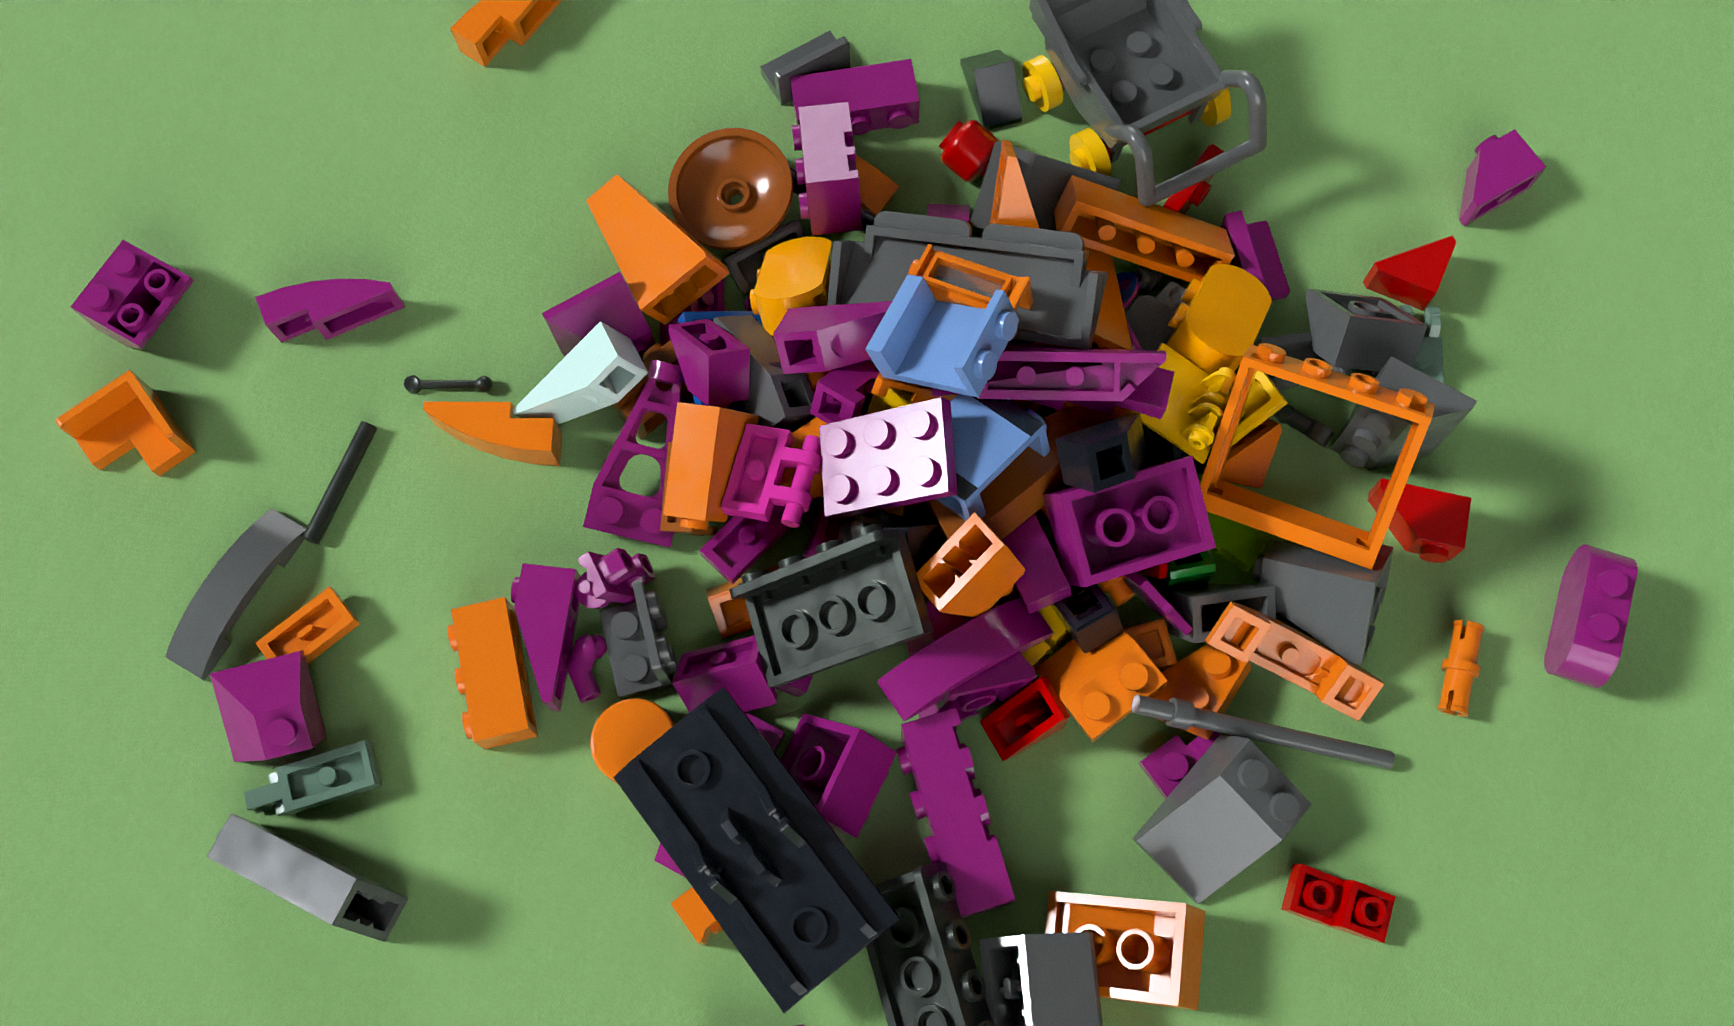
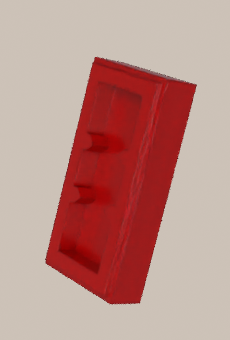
M1214 144L1208 145L1191 168L1224 153V151ZM1214 175L1170 196L1163 207L1184 215L1192 204L1199 207L1212 187L1209 182Z

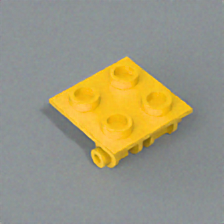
M1161 343L1157 351L1166 352V361L1159 367L1175 372L1167 408L1161 419L1140 413L1141 421L1144 425L1203 464L1217 435L1236 373L1230 368L1221 367L1218 371L1209 375L1169 346Z

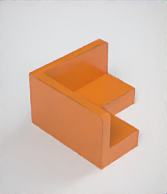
M128 370L55 420L60 429L77 441L92 465L99 470H102L136 447L151 471L160 477L196 452L154 390L131 370Z

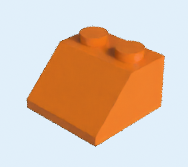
M1124 629L1120 635L1088 653H1084L1073 639L1035 668L1040 677L1046 676L1066 710L1092 743L1132 713L1131 706L1135 695L1152 697L1164 688L1168 682L1146 653Z

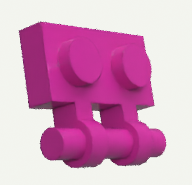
M746 423L721 509L726 515L769 522L774 505L784 506L785 509L781 523L788 527L798 528L803 513L808 512L812 496L809 494L813 477L815 474L820 473L822 466L820 438L808 435L805 437L802 449L791 448L794 437L790 430ZM785 467L796 469L791 488L780 486Z

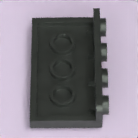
M882 523L862 527L854 532L856 539L844 543L843 539L822 543L816 546V555L806 558L802 554L785 558L778 562V570L769 573L768 569L748 573L741 577L743 584L729 589L732 599H745L769 688L783 686L934 632L903 529H884Z
M945 862L923 865L915 868L912 872L876 884V887L901 918L866 946L888 1026H996L992 1021L985 998V983L981 974L977 971L971 951L970 933L966 924L962 921L956 901L955 883L947 871Z

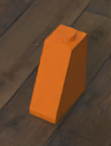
M677 402L663 515L681 517L680 527L708 530L709 521H727L728 515L721 509L724 494L746 423L758 425L759 415L721 407Z

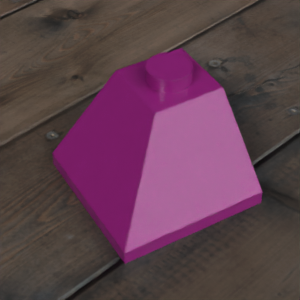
M620 272L542 313L563 356H566L600 321L630 338L642 361L644 353L656 344L652 332Z
M303 650L210 674L234 762L268 760L312 749L327 738Z

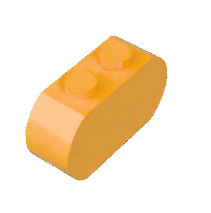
M801 237L785 241L766 251L762 267L757 269L756 272L757 283L755 289L750 291V303L754 315H760L763 328L770 335L774 336V331L789 308L827 306L833 243L829 239Z
M1228 264L1211 266L1201 281L1194 277L1182 295L1181 301L1183 302L1180 303L1168 323V326L1174 330L1166 345L1209 375L1218 371L1221 367L1230 368L1235 372L1249 346L1254 344L1270 308L1272 299L1269 292L1255 276L1239 267Z

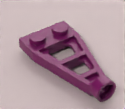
M651 360L647 376L649 379L593 483L583 527L671 547L674 533L660 531L667 447L668 442L673 441L677 402L680 403V386L683 384L684 377L680 366ZM656 381L673 386L667 391H662L657 388ZM648 412L663 414L667 419L666 442L662 448L657 449L641 445L636 441V434L642 418ZM641 454L653 457L659 463L661 486L656 495L650 497L627 492L621 487L620 476L632 457Z

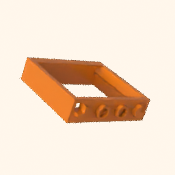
M1261 343L1259 346L1251 344L1242 357L1200 483L1207 512L1372 570L1432 420L1435 404L1428 402L1424 394L1415 390L1401 388L1397 392L1379 386L1380 382L1377 379L1365 374L1353 373L1351 376L1332 371L1333 367L1329 363L1319 359L1306 358L1304 361L1286 356V351L1276 345ZM1256 371L1412 421L1369 532L1220 480Z

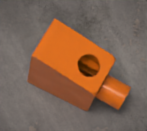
M974 512L916 574L921 590L940 612L978 617L987 612L1000 598H1004L1011 593L1014 583L1024 574L1025 568L1005 543Z

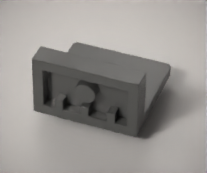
M642 580L632 582L636 602L599 611L617 695L621 701L674 687L671 673L676 672L677 661L672 645L668 644L666 635L661 633V630L668 629L662 602L659 603L656 592H648Z

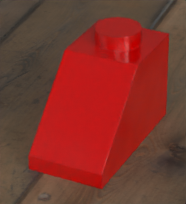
M1381 478L1368 493L1367 501L1376 513L1389 483L1388 479ZM1406 484L1388 529L1405 551L1419 554L1420 559L1432 563L1450 561L1465 549L1472 498Z

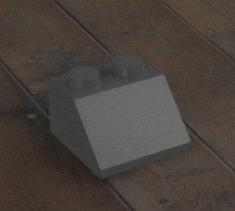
M1308 288L1306 303L1313 352L1326 360L1333 367V371L1353 374L1354 369L1365 370L1370 375L1377 376L1391 356L1411 367L1414 366L1427 325L1383 298Z

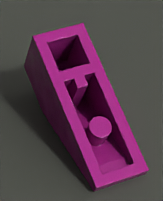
M522 563L520 577L515 576L512 582L511 602L515 603L514 608L542 702L553 711H561L568 674L567 663L572 652L580 608V601L576 595V584L580 574L576 569Z

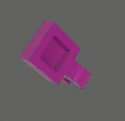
M1213 731L1208 740L1198 736L1187 746L1176 735L1141 760L1139 765L1164 799H1166L1220 736V733Z

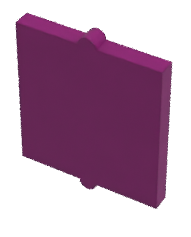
M1136 572L1124 575V581L1133 589L1151 610L1186 636L1193 630L1148 580Z

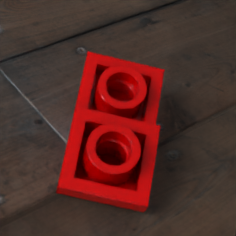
M1293 864L1281 910L1355 936L1385 943L1396 896L1355 880L1340 879L1304 864Z

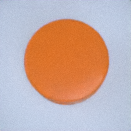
M632 698L619 701L608 707L599 716L593 727L590 740L593 759L601 772L611 781L618 784L613 777L632 759L672 728L675 723L663 708L649 700Z

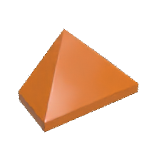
M1268 418L1232 445L1220 480L1261 489L1282 432L1280 423ZM1206 465L1198 471L1204 474Z

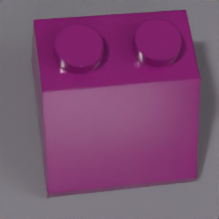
M803 713L781 761L832 829L858 838L897 752L859 728Z

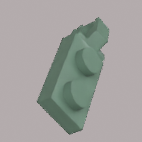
M363 740L277 767L275 773L268 775L270 784L246 791L244 796L248 811L252 810L258 814L275 809L276 815L283 816L287 814L293 815L382 787L373 744L369 740Z

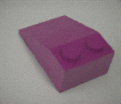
M1192 456L1143 467L1135 479L1095 493L1071 486L1043 494L1063 572L1069 585L1088 587L1216 548Z

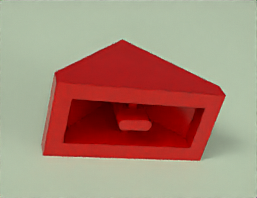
M1452 235L1374 262L1363 283L1366 289L1424 311L1438 291L1457 242Z
M1043 676L981 720L980 724L1001 760L1006 761L1063 729L1070 715L1048 678Z

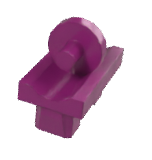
M616 548L606 555L588 551L577 558L580 566L588 571L580 576L576 584V595L582 605L592 609L606 607L611 601L624 604L636 602L632 582L642 580L643 584L646 585L656 578V574L648 557L644 554L638 553L630 557L624 549Z

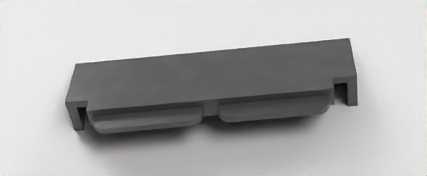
M882 211L876 215L874 225H866L865 242L851 240L833 241L827 306L893 301L908 274L912 262L915 259L920 260L927 245L931 244L935 250L1016 277H1030L1033 304L1030 310L1019 306L1016 310L1020 320L1017 327L1018 334L1015 337L1016 340L1080 349L1092 348L1108 272L1086 270L1090 251L1084 250V240L1077 233L990 224L985 227L982 238L971 237V226L965 220ZM940 277L936 278L937 280L973 291L975 293L992 298L993 296Z

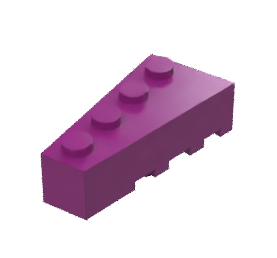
M955 707L901 724V742L903 746L895 748V751L897 752L896 755L903 775L911 773L917 791L909 793L917 820L926 818L931 836L924 838L931 864L945 862L947 871L955 883V897L961 917L965 919L1011 904L1016 899L995 834L990 835L988 829L991 821L984 795L981 793L980 788L975 789L973 783L976 777L969 747H966L965 743H960L956 732L957 726L961 724Z

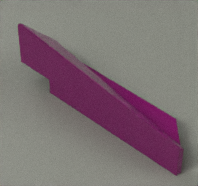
M1005 347L997 362L995 374L987 381L978 399L1124 401L1136 390L1140 383L1166 361V352L1156 350ZM932 388V396L957 394Z

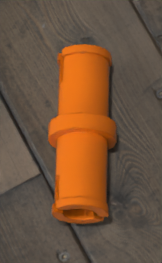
M1455 620L1453 622L1454 628L1448 658L1442 660L1441 670L1445 672L1437 710L1453 716L1456 711L1458 716L1467 717L1474 678L1480 675L1481 667L1477 664L1485 627L1473 621H1467V626H1464L1463 620Z

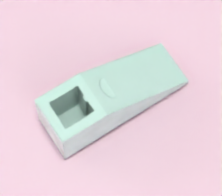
M600 321L512 411L514 415L520 418H554L557 425L618 403L648 371L631 339Z

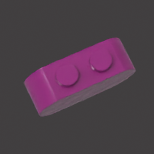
M1587 544L1581 545L1574 552L1561 578L1545 652L1544 667L1548 674L1593 688L1602 687L1610 679L1621 657L1638 573L1637 563L1633 558Z

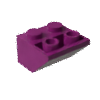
M122 240L70 307L98 331L127 347L143 349L194 280L185 273L131 243Z

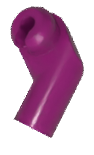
M584 634L579 637L574 643L567 663V672L581 703L592 701L602 694L592 672L595 659L601 658L607 651L606 641L600 634H593L591 636Z

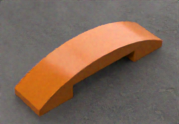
M1230 601L1205 639L1207 644L1244 663H1247L1249 660L1315 694L1322 703L1357 721L1361 719L1384 686V683L1379 678L1359 665L1351 663L1324 644L1268 615Z

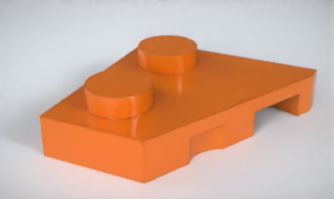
M1206 644L1177 662V664L1161 672L1168 682L1164 688L1151 698L1169 701L1171 698H1178L1193 702L1196 708L1224 714L1251 670L1250 661L1248 660L1247 663H1244ZM1193 726L1185 730L1207 740L1213 733L1211 730Z

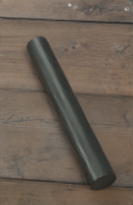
M361 421L302 536L305 540L319 545L377 431L375 426Z

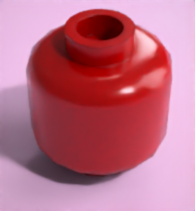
M959 120L939 145L943 150L941 162L964 182H973L979 175L984 178L995 141L1000 142V140L976 120H969L965 124Z

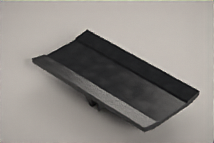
M725 687L693 709L613 777L783 1013L790 1010L819 984L901 919Z

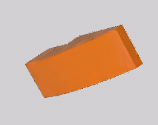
M481 0L469 9L450 30L460 52L486 67L509 39L523 46L562 0Z
M424 401L423 410L435 426L475 449L508 460L529 464L560 466L562 432L554 418H520L514 415L512 410L515 407L512 402Z

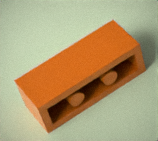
M501 597L451 609L453 624L448 625L447 632L452 650L454 652L458 651L460 667L455 668V681L459 693L466 696L468 711L462 713V723L466 737L468 739L473 738V742L484 750L538 737L514 606L506 597Z

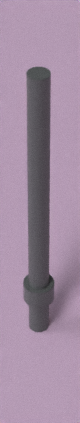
M1137 694L1132 701L1131 709L1134 714L1164 720L1167 726L1187 730L1190 726L1384 769H1390L1394 764V753L1389 750L1196 708L1193 702L1171 698L1169 701Z

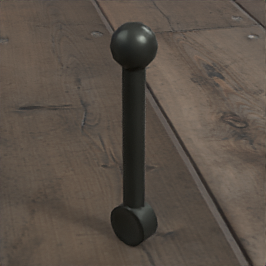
M411 375L403 383L405 389L410 394H417L422 389L477 388L480 392L485 393L491 390L493 386L491 378L487 376H480L477 380H420L417 376Z

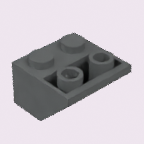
M1092 932L1022 934L980 940L982 975L986 988L985 998L992 1021L996 1026H1103Z

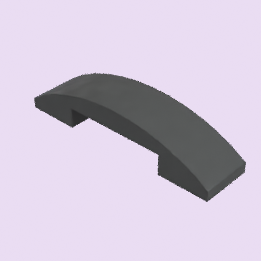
M270 509L254 522L226 551L199 587L174 632L165 657L205 681L231 644L225 637L278 564L285 568L304 541L302 536L306 528L274 509Z

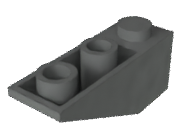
M752 315L723 316L713 319L715 324L750 348L749 399L742 400L746 413L759 415L758 425L786 429L793 433L815 418L814 415L810 414L814 394L806 373L783 374L775 340Z

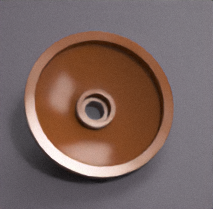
M744 128L719 129L696 139L677 159L668 185L669 204L677 223L700 244L718 250L743 249L767 238L784 220L793 196L792 173L782 151L766 136ZM735 195L743 196V199L740 203H730L732 197H734Z

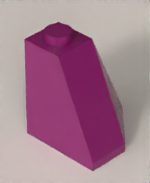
M928 600L926 608L934 632L907 641L909 657L976 617L942 613ZM1018 651L947 692L941 701L918 713L919 719L956 707L960 721H964L979 714L978 709L994 702L997 695L1001 702L1016 696L1037 677L1035 670Z

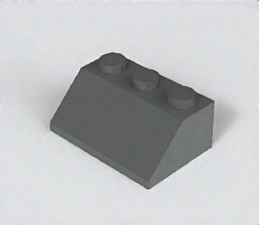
M1392 356L1375 378L1380 382L1379 386L1397 392L1401 388L1415 390L1424 394L1428 402L1435 404L1432 420L1416 459L1429 456L1465 418L1477 402V400ZM1356 403L1331 450L1340 454L1342 460L1355 467H1365L1368 470L1394 465L1398 460L1412 421Z

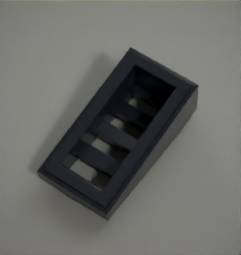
M1097 584L1088 587L1070 585L1072 596L1051 605L1084 653L1096 649L1123 632V626L1116 608ZM1092 605H1095V606L1091 607L1090 609L1084 611L1083 613H1081V614H1079V615H1077V616L1075 617L1076 614L1082 612L1083 610L1089 608V607L1092 606Z

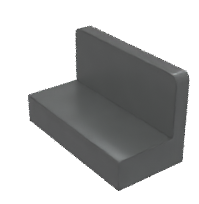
M828 31L760 66L762 77L780 104L783 105L792 100L790 77L851 68L849 42L845 36L836 40L831 31Z

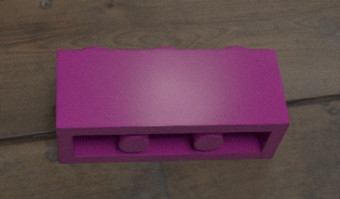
M911 59L790 77L797 125H800L798 107L842 102L849 103L853 135H863L871 130L884 128L902 129L911 124L919 123L920 100Z

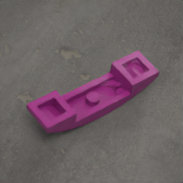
M1020 597L983 613L932 642L879 678L877 683L905 722L941 701L947 692L1016 652L1024 653L1051 637L1054 632L1039 611L1031 614L1028 613Z

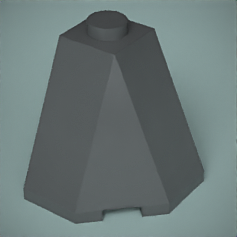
M1274 541L1265 555L1259 554L1254 567L1253 580L1260 582L1259 584L1275 586L1276 612L1351 663L1362 665L1371 646L1375 626L1370 625V623L1375 622L1380 604H1382L1385 595L1394 547L1381 545L1371 570L1292 541Z

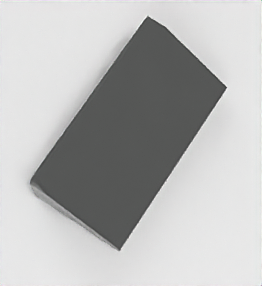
M792 220L778 227L759 243L738 249L721 258V261L728 268L729 275L743 297L750 294L751 289H755L757 283L756 272L757 269L762 267L766 251L780 243L806 237L799 221Z

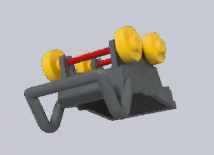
M1030 0L1029 10L1032 13V19L1045 38V50L1052 64L1043 55H1038L1024 62L1022 68L1024 91L1030 101L1034 102L1040 110L1046 112L1063 103V91L1066 90L1078 112L1093 128H1085L1070 136L1069 146L1071 152L1069 156L1072 165L1111 176V163L1118 160L1123 146L1128 144L1135 158L1138 200L1142 206L1149 207L1265 149L1267 145V102L1260 81L1247 70L1228 69L1222 71L1195 33L1202 30V23L1191 8L1188 0ZM1228 87L1241 88L1246 94L1249 105V140L1155 186L1153 156L1145 135L1189 115L1188 120L1191 124L1201 120L1206 126L1214 127L1228 120L1231 116L1232 106Z

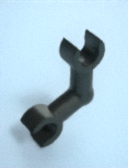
M1286 404L1273 414L1280 423L1292 427L1323 447H1326L1335 433L1324 424L1299 412L1290 404Z

